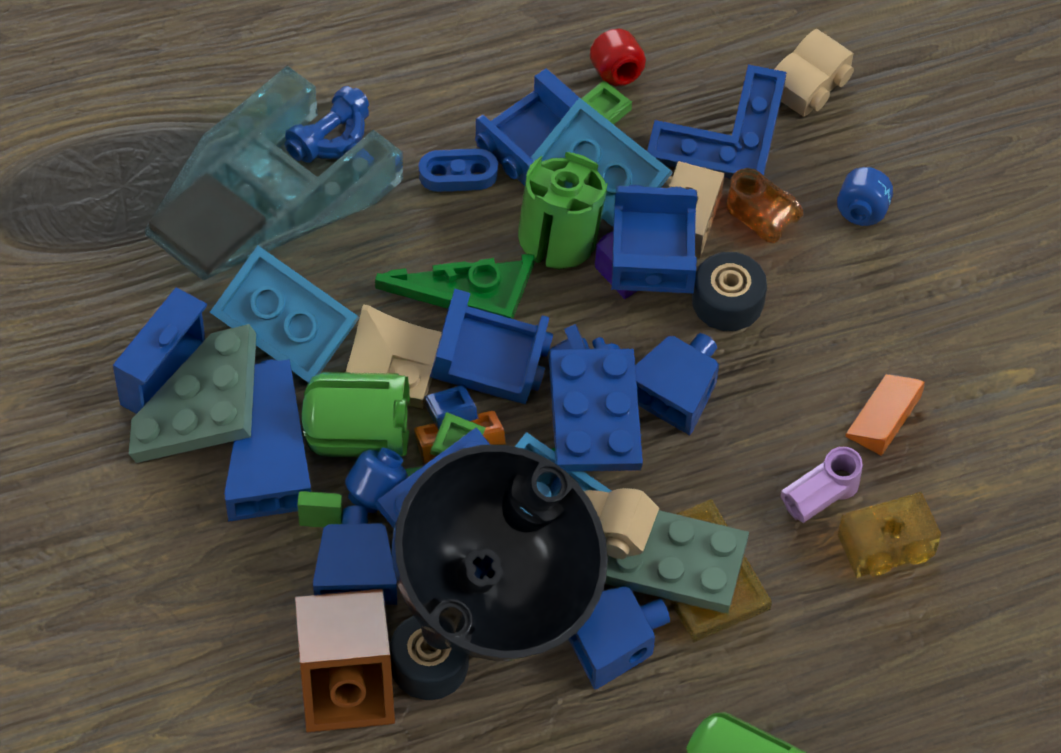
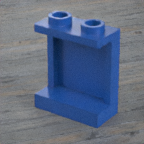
M545 68L534 76L533 92L491 121L484 115L476 118V144L479 149L491 152L502 165L506 174L512 179H518L525 186L528 169L534 162L531 156L579 97Z
M641 185L616 187L611 290L694 293L697 257H695L697 190L684 189L682 187H644Z
M454 289L430 378L458 386L463 385L465 388L526 404L530 391H538L543 378L545 367L538 366L540 356L547 357L553 338V333L546 332L549 317L541 315L538 325H532L467 306L470 293Z

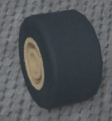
M720 252L709 256L699 265L696 271L694 293L692 294L693 309L699 319L709 327L721 331H738L747 328L760 317L764 308L767 292L766 274L755 260L738 252Z
M414 616L404 620L393 633L390 642L392 677L398 687L408 695L423 700L442 699L454 693L465 681L469 668V655L451 648L440 650L431 647L425 641L421 625ZM439 620L443 630L452 633L449 627Z

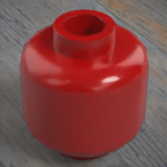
M620 28L610 29L597 37L590 48L589 56L592 65L599 76L612 86H624L634 82L645 68L646 57L644 51L635 37L627 30Z

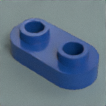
M485 149L435 150L426 153L419 162V180L425 188L436 192L483 190L491 187L498 177V161L491 152Z

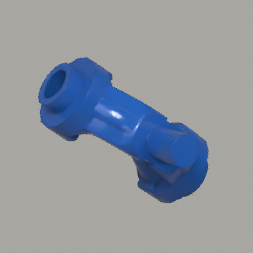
M343 86L335 93L330 112L317 123L304 126L297 124L286 131L285 148L295 160L311 163L316 158L341 160L348 155L361 169L366 167L372 160V157L359 145L364 135V120L369 116V101L358 88ZM339 124H346L345 130L340 137L331 140L324 139V136Z

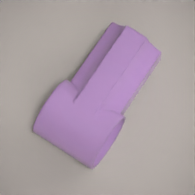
M849 447L832 449L826 455L825 461L781 491V499L787 511L795 520H800L804 523L835 501L852 497L859 488L863 467L862 458L858 452ZM844 470L851 475L839 476L834 471Z

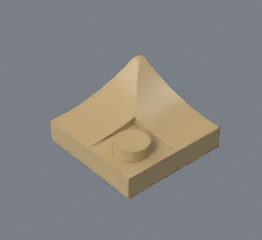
M363 304L346 372L399 373V375L406 376L409 379L410 404L407 405L423 409L425 396L428 394L432 381L430 373L442 332L399 320L369 305Z

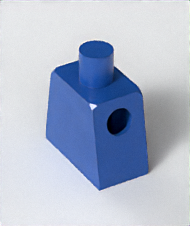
M703 333L697 334L690 344L683 342L675 336L665 338L635 365L638 406L690 436L717 383L719 363L711 358L717 350L715 341Z
M349 506L344 508L342 511V524H328L323 528L313 579L314 595L383 589L384 605H397V580L393 569V559L385 525L381 523L368 524V510L365 507Z
M623 586L602 591L600 600L590 618L577 633L568 639L594 690L604 686L648 659L654 651L655 635L653 629L670 623V616L666 605L661 599L639 606L629 587Z

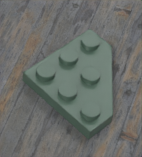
M250 324L211 333L131 419L129 456L136 463L251 437L256 332Z

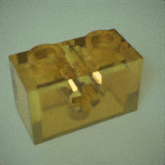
M922 492L842 514L838 531L839 540L856 578L869 574L871 576H880L892 570L893 567L906 563H911L912 565L924 563L936 555L942 535Z

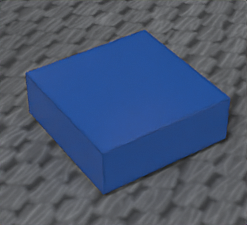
M463 385L425 396L426 408L438 430L446 412L468 421L478 419L477 408Z

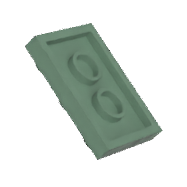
M659 510L644 551L641 554L627 556L625 559H617L608 555L605 584L616 587L625 586L629 587L632 591L729 614L749 532Z

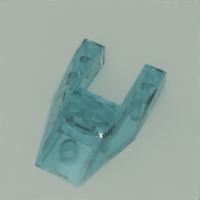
M286 66L202 136L145 228V235L200 279L206 280L246 262L257 245L269 252L376 204L403 180V152L372 130L319 177L315 176L280 149L286 142L285 133L288 129L297 124L307 125L318 116L316 86L289 66Z

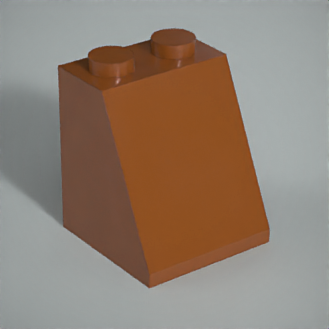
M383 589L295 597L306 732L395 724L391 658Z

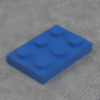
M634 349L550 350L549 367L556 464L566 472L641 470L643 458Z

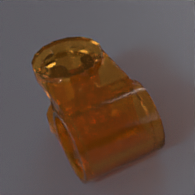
M744 168L735 172L731 177L726 202L728 212L754 230L766 242L777 243L782 237V231L791 222H798L803 217V209L798 200L773 184L759 171Z

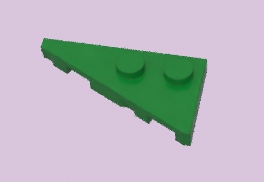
M522 254L520 261L495 263L494 258H488L474 263L463 261L432 265V271L407 274L406 268L390 270L383 274L377 273L375 289L447 309L454 289L470 293L467 306L513 319L532 272L535 255Z

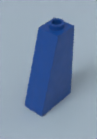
M270 359L255 364L251 437L234 441L224 492L228 522L298 511L299 492H311L290 359L280 361Z

